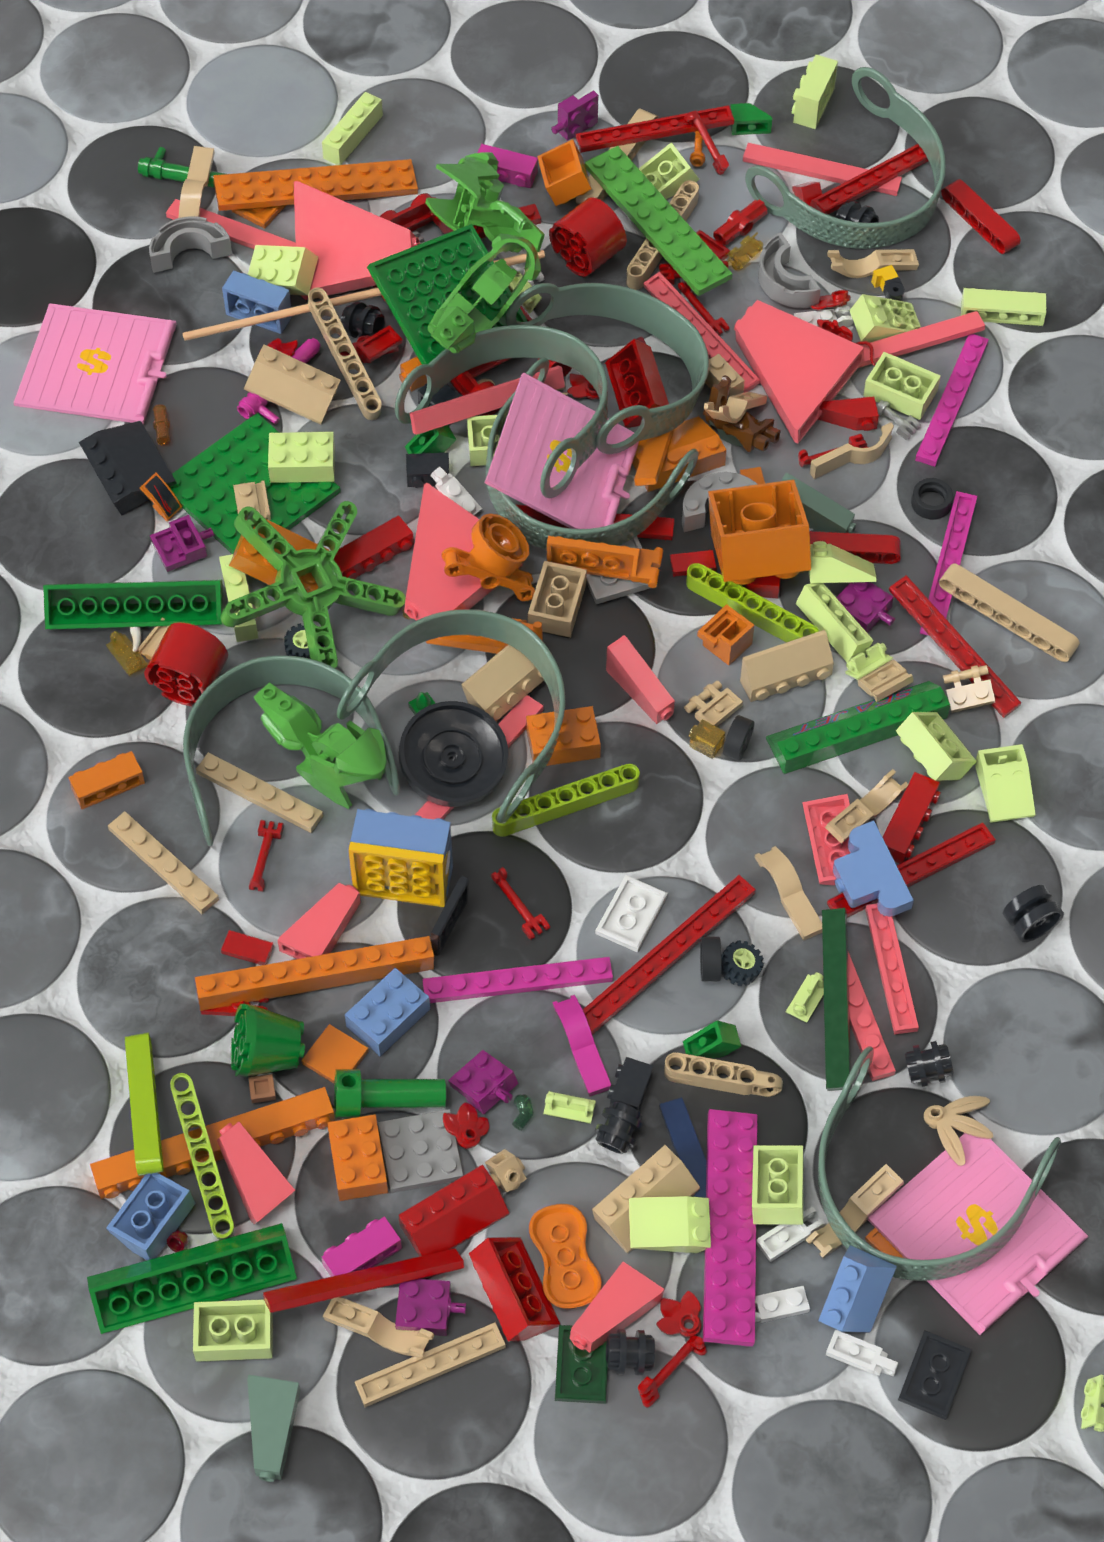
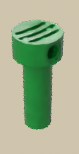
M335 1069V1118L360 1117L361 1108H445V1079H361L360 1069Z

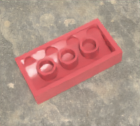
M848 794L802 802L819 884L835 885L836 877L833 873L834 860L850 854L848 849L849 838L841 844L825 828L831 820L850 805Z

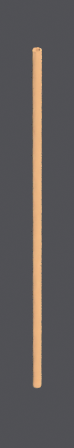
M544 250L537 252L539 259L545 258ZM527 253L504 258L508 266L526 262ZM379 288L331 298L330 301L334 307L381 296L382 294ZM308 304L184 332L183 338L184 341L311 311Z

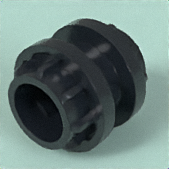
M855 201L842 205L836 215L838 219L851 222L879 223V217L876 215L873 207L867 205L861 207V204Z
M356 301L345 307L342 312L341 323L350 337L372 336L385 328V316L381 314L379 307L374 305L367 306L363 302Z
M937 1041L930 1042L932 1049L920 1051L918 1044L913 1046V1051L906 1052V1063L910 1080L913 1084L921 1083L922 1087L928 1086L927 1079L938 1077L939 1082L944 1083L946 1082L945 1077L953 1075L954 1072L947 1045H937Z
M611 1103L610 1107H605L602 1115L607 1119L605 1125L597 1124L594 1130L597 1133L596 1141L600 1146L612 1152L624 1154L627 1153L629 1148H634L636 1140L631 1135L633 1131L640 1132L642 1130L643 1124L640 1122L642 1115L638 1110L624 1103Z
M618 1329L617 1334H609L606 1341V1366L609 1370H616L617 1375H624L626 1368H634L635 1375H643L644 1371H651L655 1362V1340L652 1335H645L644 1330H637L635 1337H627L625 1329Z

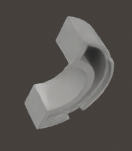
M197 216L182 217L166 223L158 229V234L152 237L149 246L153 273L172 269L175 256L186 249L197 248L204 250L210 254L212 259L232 255L230 237L226 230L216 222L213 224L208 222L207 218Z
M780 232L765 243L760 254L758 279L761 288L773 301L788 307L806 309L811 307V305L818 304L821 289L811 275H793L783 268L785 264L789 263L791 246Z
M727 471L712 473L698 479L690 486L684 497L682 511L683 531L687 532L705 526V514L709 511L708 491L757 485V483L744 475Z

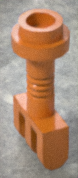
M699 131L695 132L694 152L690 154V162L695 167L702 166L706 158L704 153H702L703 139Z

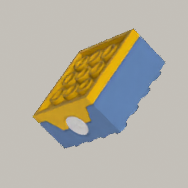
M357 809L349 845L353 887L360 892V896L444 907L453 869L451 822L440 818L433 820L422 818L418 815L404 816L395 812L382 813L372 809Z

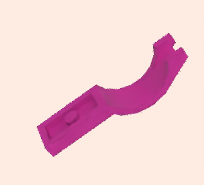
M575 994L571 995L570 999L562 1002H552L555 1012L564 1027L572 1055L589 1097L609 1090L611 1086L610 1080L594 1043L584 1012Z

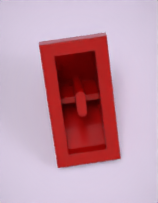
M811 181L792 186L795 196L811 206L812 199L822 195L820 182Z
M775 575L757 577L753 582L745 584L746 589L761 597L778 599L780 578Z

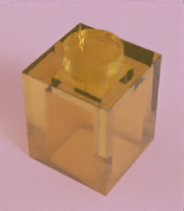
M702 719L698 726L694 725L690 730V747L713 759L724 744L725 731Z

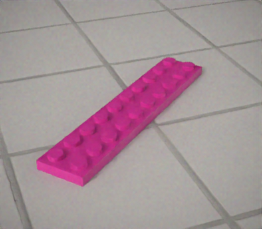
M709 1109L706 1198H709L711 1248L705 1249L703 1342L751 1347L755 1344L756 1224H753L752 1189L754 1146H757V1114Z

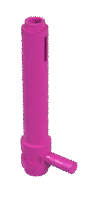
M315 338L308 339L291 357L307 363L320 351L321 345ZM251 392L247 394V397L239 401L237 406L239 414L246 419H249L256 413H260L274 425L280 420L278 416L265 407L268 400Z

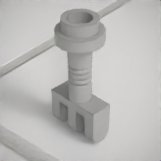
M881 400L877 404L878 415L881 417L884 414L899 426L896 433L905 440H908L921 427L920 422L911 415L904 420L889 408L890 403L888 401L884 402Z

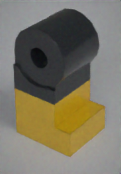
M890 265L873 270L871 282L874 288L880 286L887 299L902 301L905 289L894 267Z

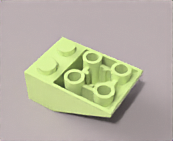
M862 294L849 310L861 341L871 343L921 328L914 307L909 302Z
M1023 744L978 750L975 768L990 822L1034 817L1036 814L1031 780Z

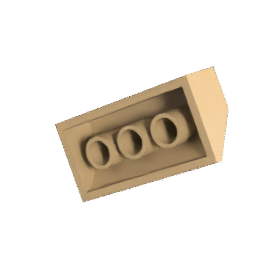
M263 345L244 390L259 395L270 402L321 425L341 380L269 346Z
M823 630L743 657L740 682L750 702L761 701L768 696L777 693L782 694L791 688L803 687L809 682L818 679L823 680L832 675L834 662L826 631Z
M507 645L461 685L468 704L484 710L497 721L544 679L534 664L523 653Z
M664 1145L592 1209L594 1220L628 1254L633 1250L630 1248V1198L692 1197L700 1190V1187L683 1162Z

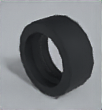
M925 478L914 486L911 499L912 508L922 518L929 520L940 519L950 511L953 492L948 483L943 480ZM925 492H935L940 494L945 501L943 504L931 506L922 502L920 495Z
M740 715L735 717L724 742L722 751L724 756L738 761L742 759L754 730L755 722Z
M701 937V981H720L722 965L720 937Z

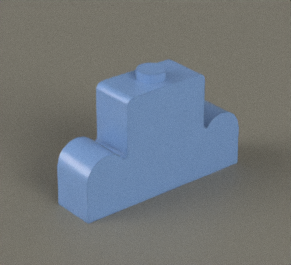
M873 820L854 828L849 835L848 849L850 854L834 860L833 873L836 877L835 885L839 893L843 892L851 908L878 899V911L888 917L912 909L914 900L875 821Z

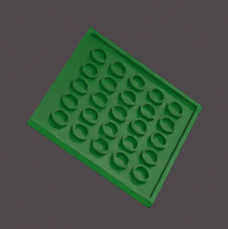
M472 224L372 262L367 266L369 273L421 364H429L446 349L428 331V325L437 309L446 301L468 270L488 253ZM493 261L481 271L474 283L459 293L472 305L480 296L471 288L482 274L494 264ZM507 287L492 307L482 299L476 308L492 321L512 293ZM519 308L516 321L528 322ZM507 311L493 328L508 326L506 323Z
M258 413L172 473L177 484L171 486L170 489L179 500L182 508L205 530L211 528L214 533L213 537L231 554H234L241 534L234 525V521L238 516L233 485L251 482L257 484L264 481L271 517L269 521L288 530L299 524L341 492L340 486L335 482L270 483L268 470L269 433L279 432Z

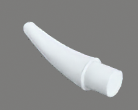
M130 627V633L133 638L132 650L137 652L141 642V628Z

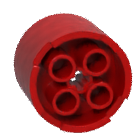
M594 197L586 199L555 222L552 228L549 229V239L556 254L560 253L567 262L566 267L579 276H587L621 251L627 242L625 229L616 213L605 202Z
M173 623L167 628L144 671V675L149 684L153 685L154 683L163 691L161 695L182 705L192 706L207 687L218 678L228 659V651L216 636L205 629L189 623Z

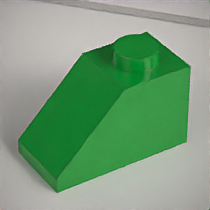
M751 103L731 104L730 109L734 117V124L731 125L732 135L771 133L772 116Z
M448 424L415 435L405 448L408 454L444 453L456 441V438Z
M718 1020L683 1040L686 1054L710 1059L724 1057L741 1047L736 1025Z

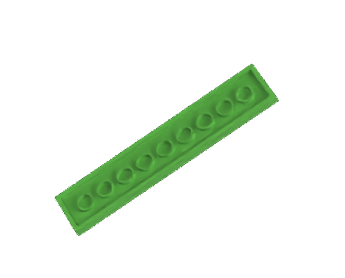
M619 146L585 162L586 170L697 296L732 279V272Z

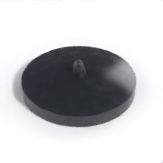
M445 701L423 708L410 719L401 736L398 757L404 778L420 796L439 805L460 807L483 800L497 788L508 763V746L499 724L484 710L464 702Z

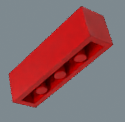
M398 515L339 548L333 560L340 568L342 577L356 579L363 573L372 571L379 564L391 560L393 556L400 552L409 550L414 545L413 532Z
M914 772L882 837L894 862L899 864L903 863L906 857L911 858L915 846L912 844L915 839L919 841L924 830L921 826L924 821H929L933 811L930 807L932 803L937 804L941 792L938 791L940 782L917 772Z

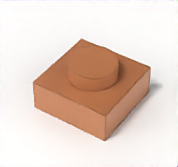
M272 1074L248 1078L252 1103L276 1100Z

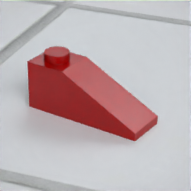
M874 396L823 401L819 406L822 414L817 420L855 431L877 429L879 415Z

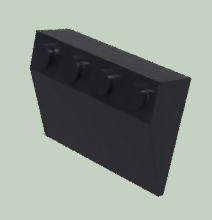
M141 421L96 431L79 441L85 455L121 516L149 500L140 487L153 474L157 473L169 488L177 484Z

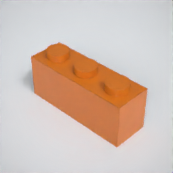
M132 751L119 754L111 760L97 763L94 767L78 771L68 777L71 789L81 809L145 784L142 770Z

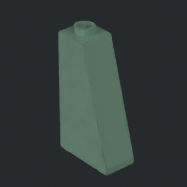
M785 473L781 481L795 480L809 528L818 532H854L856 523H854L855 514L794 476Z
M248 1375L255 1474L259 1476L260 1480L266 1482H274L275 1479L282 1480L300 1396V1386L298 1382Z

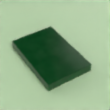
M559 1325L555 1401L606 1404V1341L589 1353L585 1349L577 1348L572 1343V1340H570L572 1325Z

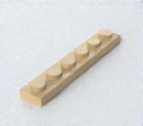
M209 752L196 768L198 775L309 833H312L323 817V811Z
M125 811L108 825L109 831L201 914L219 900V896Z
M495 1322L428 1350L423 1358L414 1356L355 1381V1386L364 1407H367L506 1348V1345Z

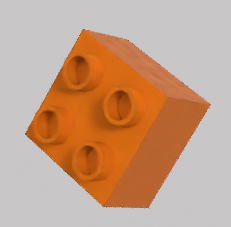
M795 480L708 491L711 536L724 582L732 581L735 584L743 585L753 582L757 577L772 575L788 579L795 577L801 571L811 570L809 524Z

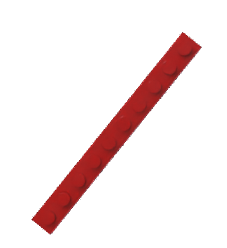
M738 875L582 1009L592 1035L701 941V937H706L755 894L756 889Z

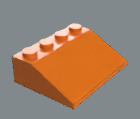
M699 416L684 421L673 430L657 484L644 485L646 490L650 492L662 488L680 460L692 449H697L699 456L690 477L725 466L727 450L718 434ZM647 439L638 443L632 462L636 471ZM689 462L682 469L674 483L680 481Z
M267 520L297 551L302 549L315 550L316 543ZM258 533L262 538H266L263 534ZM241 535L229 566L268 585L274 584L278 571ZM274 549L275 552L281 554V552L278 549ZM311 573L299 577L307 593L318 589V585Z

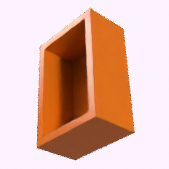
M573 139L537 156L545 188L555 206L565 204L569 200L579 195H584L592 189L583 157Z
M593 706L564 711L558 740L546 766L600 758L601 743ZM554 712L526 716V732L532 763L544 749L553 733Z
M376 1114L327 1122L339 1201L388 1193Z

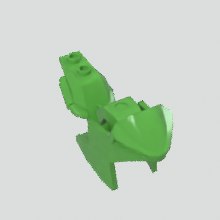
M492 152L467 155L460 159L458 164L436 165L438 170L458 182L454 199H426L427 206L445 225L453 231L470 224L481 226L487 238L492 242L499 234L523 237L534 245L537 252L540 251L545 234L519 208L511 206L508 202L500 201L504 185L498 180L499 174L497 169L499 161H497ZM522 248L514 249V250H510V251L517 253V252H520Z
M499 234L492 242L491 246L493 249L468 270L446 301L437 309L428 325V331L431 333V336L444 348L449 349L452 353H459L474 344L476 333L493 328L517 298L526 282L537 279L541 272V264L537 250L530 241L523 237ZM524 248L527 251L525 273L510 297L502 305L497 316L490 321L476 307L482 299L491 307L514 279L517 273L514 268H510L504 259H500L491 265L471 288L480 296L473 305L459 293L474 283L481 271L499 253Z
M270 682L254 696L255 701L264 711L261 716L263 725L279 746L282 745L289 750L301 749L304 753L305 760L300 765H297V773L313 788L333 802L349 809L352 803L344 786L365 780H380L382 778L387 758L380 730L368 727L364 731L352 721H348L346 723L347 729L341 724L336 723L321 734L322 721L316 710L296 697L281 691Z

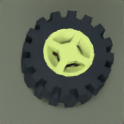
M299 623L297 624L298 627L292 626L291 631L288 630L284 637L285 652L287 656L310 659L305 628ZM318 642L319 646L324 647L323 643Z
M738 940L736 943H730L721 954V974H725L724 979H730L731 984L734 985L736 982L738 986L743 984L747 986L753 983L764 966L762 962L764 959L763 955L759 956L761 951L759 949L755 950V945L751 944L750 946L747 941L741 943V940Z

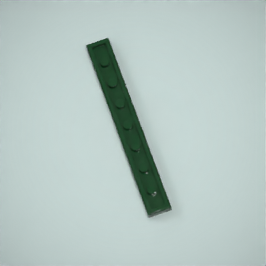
M845 908L822 910L827 1091L842 1090L851 1072L847 912Z

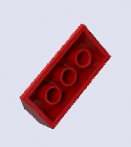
M633 339L605 362L620 411L635 405H642L652 409L669 404L651 346ZM639 415L623 419L626 428L640 426L642 422V416Z
M482 1164L398 1216L401 1229L418 1255L424 1256L457 1247L508 1216L509 1211L496 1183Z
M521 1237L487 1238L469 1253L473 1267L478 1273L483 1289L487 1293L493 1311L500 1322L508 1342L525 1341L560 1325L551 1302L544 1293L543 1285Z

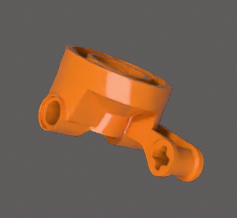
M489 513L483 515L472 528L473 549L470 552L456 547H449L441 553V557L445 561L444 572L447 576L471 575L480 578L481 586L485 589H493L500 585L512 589L521 601L533 599L535 588L532 587L533 576L529 572L518 569L529 556V545L520 529L510 520L497 514Z

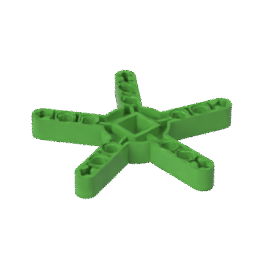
M344 501L338 506L315 550L302 549L297 551L253 507L247 506L242 508L234 521L237 531L278 572L274 584L234 599L226 605L220 618L221 622L227 627L238 626L285 606L303 618L310 659L336 668L338 659L328 613L332 605L337 603L393 616L404 606L406 597L402 591L342 577L340 568L333 559L357 515V507L350 501ZM343 514L346 515L345 520L341 519ZM333 529H336L340 534L335 533ZM258 533L263 534L266 538H262ZM324 546H327L331 551L326 550ZM274 549H278L281 552V554L275 552ZM311 573L319 589L307 593L299 577ZM348 590L352 591L355 595H351ZM268 595L272 596L275 599V601L270 600L268 598ZM369 595L373 596L376 600H372ZM248 603L253 604L256 609L251 608ZM313 621L318 622L321 627L316 626ZM318 642L323 643L325 647L319 646Z

